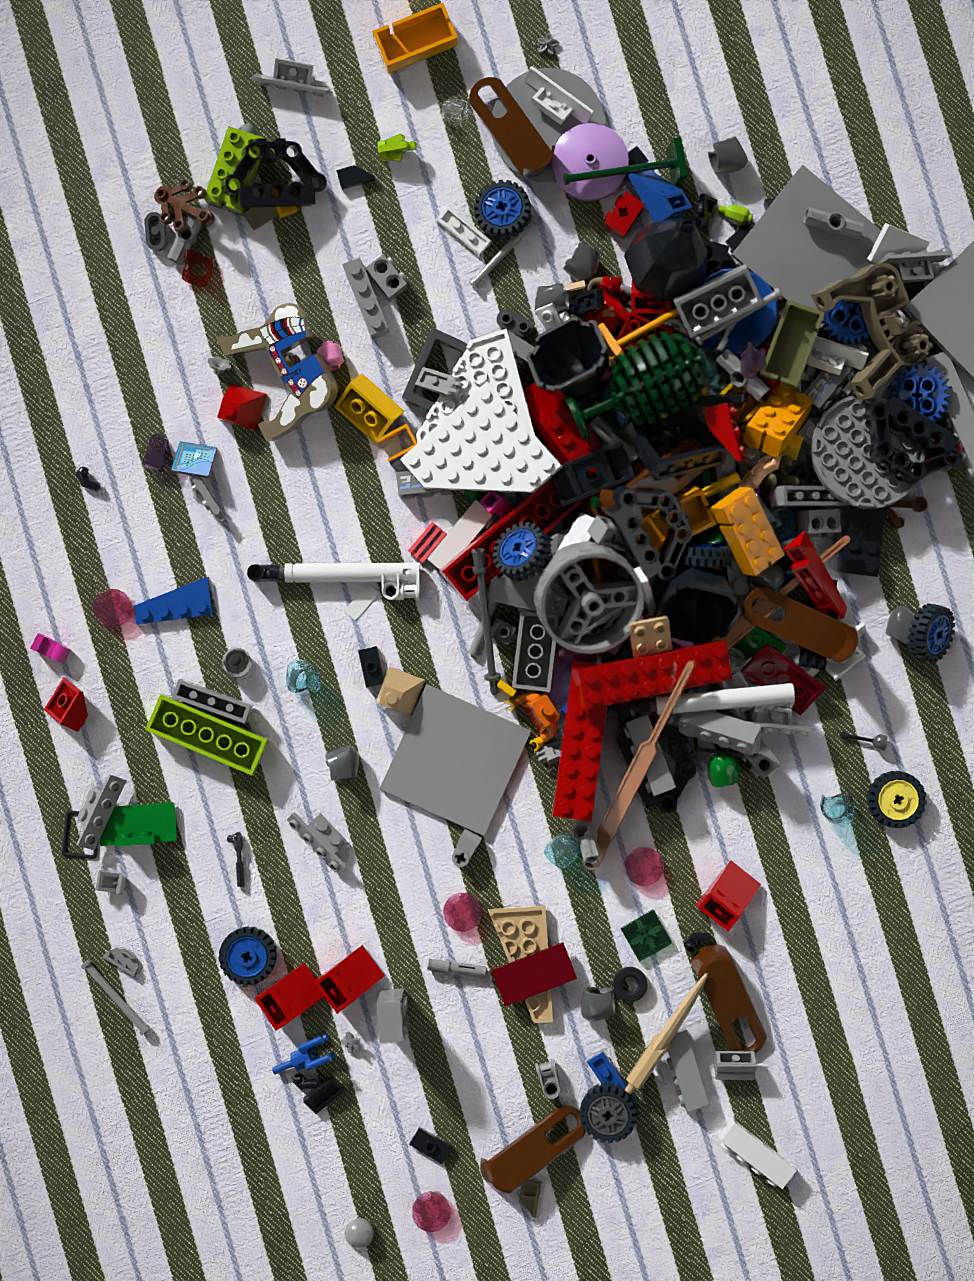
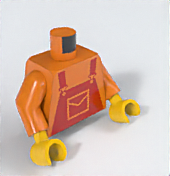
M529 690L517 697L511 696L505 701L504 704L510 703L512 705L508 709L509 711L514 710L521 704L540 734V737L531 740L529 743H536L537 748L534 751L542 748L545 742H548L559 732L558 721L560 720V715L546 694H539L534 690Z

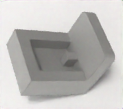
M99 870L95 889L97 891L123 895V891L127 888L126 876L122 873Z

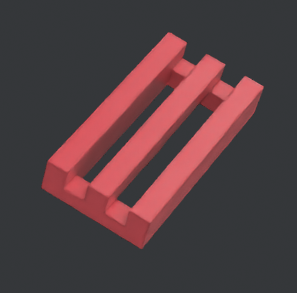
M431 522L408 552L424 563L447 533L434 522ZM434 528L435 531L431 534V536L426 540V542L421 546V548L417 552H414L416 547L421 543V541L426 537V535L431 531V529ZM439 532L441 536L436 540V542L431 546V548L426 552V554L423 557H420L419 555L423 552V550L428 546V544Z

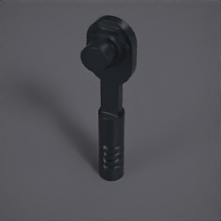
M236 832L235 834L228 835L227 841L234 844L236 851L237 887L245 886L241 855L243 847L242 834Z

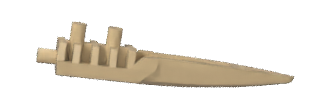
M705 973L689 991L660 1033L655 1034L626 1078L629 1084L625 1090L628 1093L632 1094L635 1088H642L660 1059L671 1047L670 1042L698 998L707 980L708 973Z

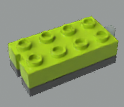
M247 123L239 129L228 126L206 190L207 194L204 198L208 205L220 209L226 206L229 212L241 216L245 213L246 208H236L235 196L224 194L221 184L231 174L240 160L243 148L251 142H256L255 139L263 138L258 136L252 124ZM250 148V156L256 158V151ZM259 159L243 183L244 187H249L255 183L263 159ZM230 180L229 187L232 190H236V183Z

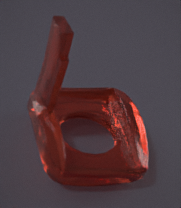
M187 249L183 256L185 265L182 271V279L189 284L206 287L214 270V259L199 252L191 253ZM203 263L206 266L204 276L196 277L192 274L194 264Z

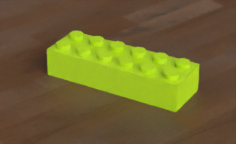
M160 694L145 729L249 775H255L270 740L165 694Z

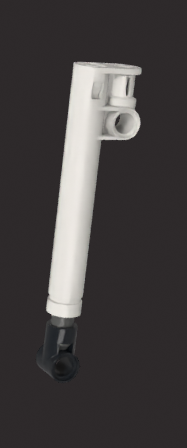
M285 563V567H279V564H253L247 569V576L254 582H279L280 579H285V583L382 582V594L386 599L392 601L416 598L417 601H420V563ZM255 568H260L262 572L259 578L252 576V571ZM390 586L396 588V594L392 597L386 595V589Z
M791 683L681 693L671 714L754 707L755 713H765L778 706L792 708L795 701L794 687ZM671 694L655 696L653 700H649L648 697L618 703L619 719L631 720L639 715H650V712H656L657 715H661Z

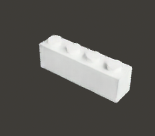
M475 500L427 560L440 570L477 539L484 527L486 529L490 527L494 522L492 519L494 514H490Z
M733 1118L719 1135L723 1148L729 1152L733 1150L737 1153L736 1157L741 1162L751 1164V1169L758 1175H765L767 1182L775 1188L778 1185L783 1189L797 1171L791 1163Z

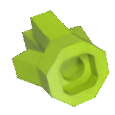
M401 133L389 139L378 141L377 146L380 160L382 162H402V155L406 151L416 150L418 144L415 141L407 142L405 136Z

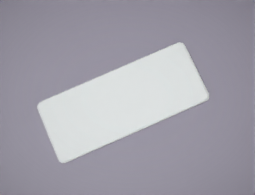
M367 584L344 611L352 619L357 620L378 596L379 592Z

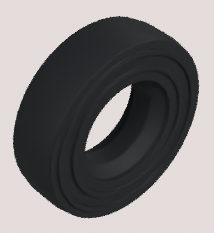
M624 967L614 976L613 989L616 995L623 1001H638L647 991V978L636 967ZM627 977H633L638 982L637 988L632 992L626 991L623 988V981Z

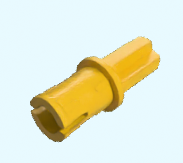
M736 471L721 479L717 478L716 482L704 487L702 491L705 498H709L720 491L726 492V489L740 483L741 480Z

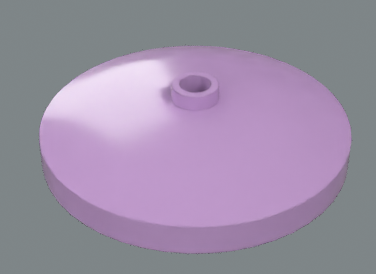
M585 123L575 126L565 132L555 146L552 159L554 177L561 189L573 198L583 201L604 199L621 186L626 174L570 182L569 185L564 184L563 174L568 173L570 175L628 166L627 148L621 137L609 127L596 123ZM587 158L594 159V160L591 161V162H589V161L587 160Z

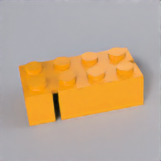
M443 2L393 22L392 29L394 34L392 35L390 34L389 25L372 31L373 39L388 74L458 46L457 34L452 22H450V17Z
M779 385L747 424L742 443L759 449L763 434L765 433L766 437L762 452L778 458L809 417L814 399Z
M693 486L675 495L681 502L680 508L690 520L688 524L692 530V536L716 525L710 508L706 507L708 502L702 489ZM657 508L641 520V528L650 535V545L657 549L659 553L666 538L668 526L660 521L659 509ZM673 512L669 515V520L672 518ZM681 529L677 532V536L681 534ZM640 534L636 537V542L640 539ZM649 550L645 553V558L649 555Z
M739 487L710 507L717 522L725 523L720 525L721 531L743 574L757 576L769 567L768 564L775 563L785 555L753 488Z

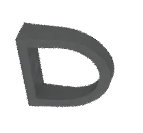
M433 327L402 395L403 401L426 411H430L435 403L416 395L418 386L415 383L422 368L427 367L436 344L441 343L463 354L468 345Z

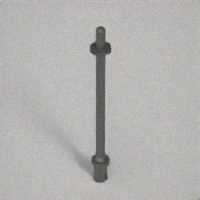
M477 548L478 551L476 549L472 550L474 562L472 570L477 575L488 666V673L484 675V680L489 681L491 694L497 695V680L501 678V674L496 672L485 581V573L488 571V566L485 564L484 549Z

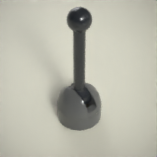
M845 731L840 733L842 739L851 738L872 742L876 749L883 751L886 749L888 738L886 735H877L871 739L850 735Z

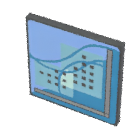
M180 441L171 472L209 478L217 447Z

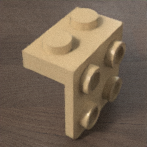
M664 616L630 623L631 638H629V646L633 658L672 651L668 617Z

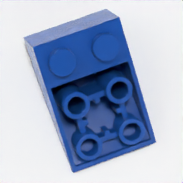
M652 170L628 175L632 186L637 190L641 197V202L648 209L650 217L654 222L680 218L693 208L681 189Z

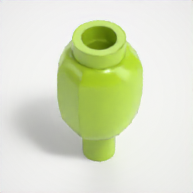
M720 205L718 213L724 214L728 221L740 226L750 225L753 219V214L750 213L749 209L740 205H730L728 207Z

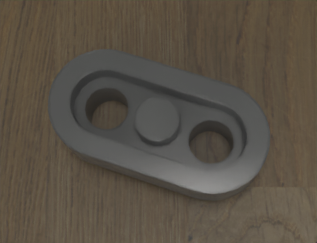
M151 212L147 214L144 220L146 243L152 251L159 252L165 248L167 243L165 224L160 221L159 213ZM158 221L157 226H152V223ZM155 240H160L158 245H154Z
M507 309L500 311L497 315V325L501 329H507L520 338H526L531 335L533 325L529 319ZM508 316L510 320L504 322L502 318ZM525 324L527 329L521 330L520 325Z

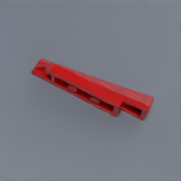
M802 532L783 549L795 563L792 565L791 570L820 612L827 613L830 611L838 614L839 618L844 619L847 606L808 534Z

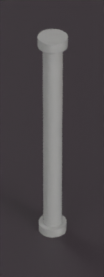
M533 215L528 220L529 224L527 227H524V231L522 233L519 231L517 236H513L476 277L468 281L475 289L479 287V283L534 225L539 223Z
M777 287L773 293L762 298L763 304L694 336L698 344H703L702 341L776 299H782L783 296Z
M88 959L80 967L88 971L140 1030L139 1033L142 1036L150 1029V1026H146L91 964L92 961Z

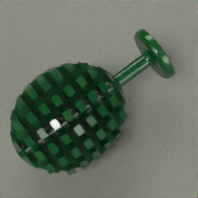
M659 332L661 339H657L653 334L648 336L649 342L647 343L643 339L638 341L636 349L633 345L628 346L627 356L621 350L617 355L620 363L618 367L614 363L609 367L613 375L612 381L609 383V397L582 410L578 408L572 396L565 398L583 439L586 441L591 437L586 421L614 407L624 416L632 417L637 425H643L642 420H647L650 426H657L655 419H659L664 424L668 422L667 416L669 415L673 419L679 417L678 411L680 409L684 414L689 412V402L695 408L700 403L697 392L699 391L700 393L701 391L703 395L708 392L706 385L703 383L704 377L708 376L707 362L699 348L693 343L685 341L679 333L672 334L673 338H670L667 332Z

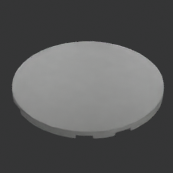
M537 69L593 110L588 123L605 126V116L601 102L589 84L577 75L562 69ZM525 72L513 79L506 88L551 150L552 145L556 146L558 140L565 132L583 123L570 114L560 125L532 105L530 101L538 90L524 81L528 73ZM499 98L492 112L495 118H501L507 113V109ZM492 136L495 148L503 162L512 171L521 175ZM587 158V160H588L589 162H591V161L594 160V159ZM552 162L544 173L534 177H526V179L536 182H557L553 174Z
M877 395L864 400H858L857 396H850L838 401L821 416L815 426L811 439V459L820 482L840 501L863 509H876L894 504L905 497L917 484H908L897 480L895 475L880 469L878 464L870 458L871 441L869 424L865 419V413L877 402L885 404L888 402V400ZM874 410L875 415L880 417L879 412ZM898 417V421L903 424L902 418ZM889 425L891 444L894 450L907 453L910 460L914 463L925 461V450L921 443L908 440L904 432L895 431ZM914 427L915 432L920 434L919 430ZM879 448V452L885 455L884 450ZM895 459L896 464L901 466L900 460ZM912 469L913 475L917 476V472Z

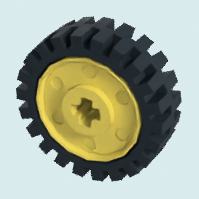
M889 771L881 774L871 783L870 790L867 793L868 808L872 816L881 824L892 828L909 827L911 824H915L916 820L922 817L921 814L925 812L926 808L924 807L927 805V800H925L927 796L923 785L920 784L917 778L902 771ZM895 795L900 797L898 799L899 803L893 802L896 799Z

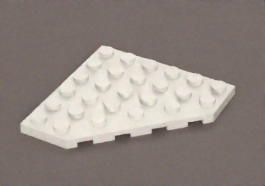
M507 329L469 341L462 358L460 357L451 375L459 378L458 382L464 384L462 388H455L460 391V394H452L451 397L439 394L440 396L427 414L423 426L416 433V438L419 443L486 382L489 383L535 435Z
M488 382L484 383L400 459L426 489L534 493L562 468L561 464Z

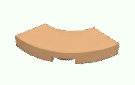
M769 454L761 458L751 471L748 470L738 488H758L765 476L778 469L782 454L778 458Z

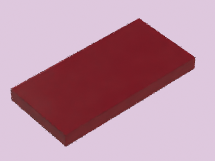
M767 643L741 669V673L758 686L792 683L795 701L790 709L800 716L826 689L824 684Z
M564 942L491 969L505 1007L577 979Z

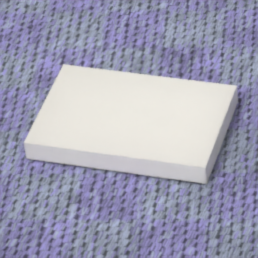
M885 223L867 259L877 263L887 253L895 252V254H901L907 251L917 253L926 250L930 242Z

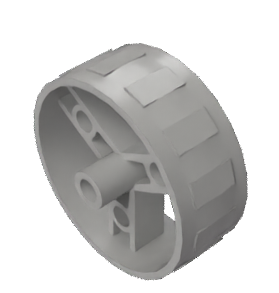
M584 541L572 543L553 553L549 561H545L547 564L545 568L541 566V572L537 574L533 586V601L536 614L546 632L558 644L577 653L592 654L604 652L626 640L630 635V623L640 621L644 605L642 584L629 562L614 549L600 545L597 542ZM592 557L613 560L626 568L630 580L591 584L576 561ZM572 572H576L573 577H569ZM559 573L575 596L557 630L546 620L545 598L550 584ZM620 592L618 596L614 597L615 593ZM607 593V597L600 598L598 595ZM580 606L584 609L582 614H578ZM626 606L622 615L613 625L594 635L582 636L592 616L601 614L604 608ZM574 621H578L576 625H571Z

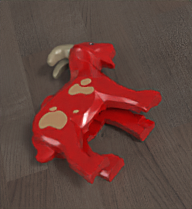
M604 276L592 279L587 286V291H590L594 285H597L599 289H603L604 304L603 309L589 313L586 320L588 322L594 320L598 325L604 323L610 334H612L617 325H624L629 312L612 293L614 290L620 293L623 292L620 288L622 278Z

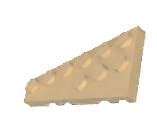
M545 905L488 909L509 962L548 948ZM551 989L524 999L534 1023L553 1022Z

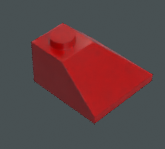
M230 384L222 399L217 418L222 422L257 431L267 394Z
M63 677L44 711L59 724L79 732L88 717L84 693L67 678Z

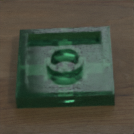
M654 909L620 927L639 962L672 944Z

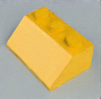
M362 373L348 384L334 406L376 445L378 444L377 439L386 435L404 413V410Z

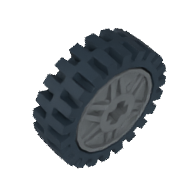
M609 1082L608 1085L601 1083L598 1086L597 1084L593 1089L588 1090L582 1100L580 1107L582 1127L584 1130L587 1129L589 1136L593 1135V1139H601L600 1142L604 1143L605 1140L608 1143H613L614 1140L616 1143L620 1142L621 1139L627 1138L628 1134L630 1135L635 1127L638 1116L636 1100L633 1099L632 1094L625 1090V1087L622 1089L619 1084L616 1086L612 1082Z

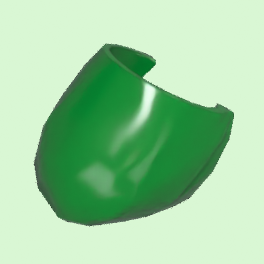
M721 753L711 755L707 764L708 779L714 787L730 786L739 782L740 768L734 756Z

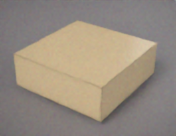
M584 280L566 284L569 299L573 300V296L587 292Z

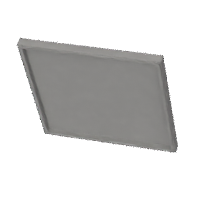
M802 164L731 256L741 265L745 264L750 272L758 274L770 285L771 290L774 291L778 287L783 296L782 299L786 302L790 300L818 310L811 294L834 281L849 279L860 269L871 265L872 261L867 258L881 230ZM812 207L832 214L840 213L843 217L863 222L864 230L860 239L855 240L835 233L828 234L822 229L803 224L807 208ZM831 219V225L836 228V222Z
M973 241L903 309L913 320H918L921 323L919 326L974 382Z
M426 684L380 786V790L485 836L531 730Z

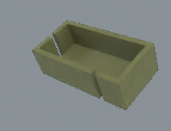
M787 300L759 378L773 383L780 380L779 385L796 390L825 312Z

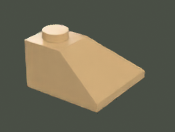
M389 666L376 703L412 716L425 680Z

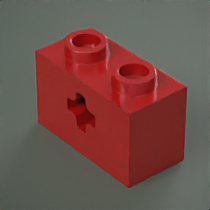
M627 191L623 196L619 195L614 202L616 207L612 212L609 210L603 219L605 221L604 228L622 240L645 206L641 200ZM624 211L626 213V216L624 215L621 218L619 215L622 214Z

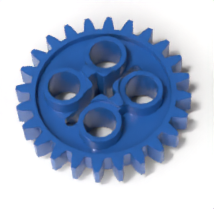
M838 301L833 309L824 311V319L821 324H826L823 331H830L828 337L834 336V341L841 339V344L846 342L854 344V341L860 343L861 339H868L867 334L869 332L862 312L859 309L860 303L847 302L845 304L842 301ZM836 312H837V313L839 314V316H840L839 321H837V320L835 319V313H836ZM852 321L856 324L855 330L851 327Z
M919 363L918 366L912 364L911 368H904L905 372H899L900 378H894L897 385L891 386L895 392L889 395L895 396L907 405L912 400L914 402L913 409L934 422H937V418H943L941 411L947 412L948 409L945 405L951 404L947 397L953 396V394L947 393V390L951 389L952 386H946L949 379L942 378L945 373H938V367L932 369V364L925 366L924 363ZM911 380L914 382L913 390L909 386ZM929 381H932L933 388L931 390L928 388ZM928 400L932 402L931 409L927 407Z

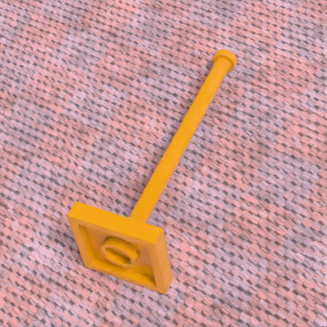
M677 307L618 341L613 338L604 323L598 325L609 350L611 364L614 363L617 367L620 364L617 355L622 350L621 347L680 315Z

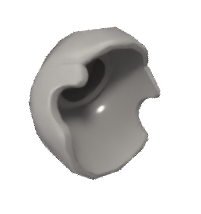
M242 648L227 650L222 658L225 672L234 678L246 676L252 668L250 655Z
M355 1218L348 1223L345 1229V1239L350 1246L362 1249L373 1240L374 1230L368 1220Z

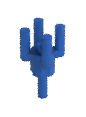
M328 1034L300 1044L297 1051L290 1053V1060L272 1067L273 1073L276 1075L292 1067L296 1071L304 1068L312 1070L337 1059L335 1052L318 1058L317 1052L314 1047L329 1041Z

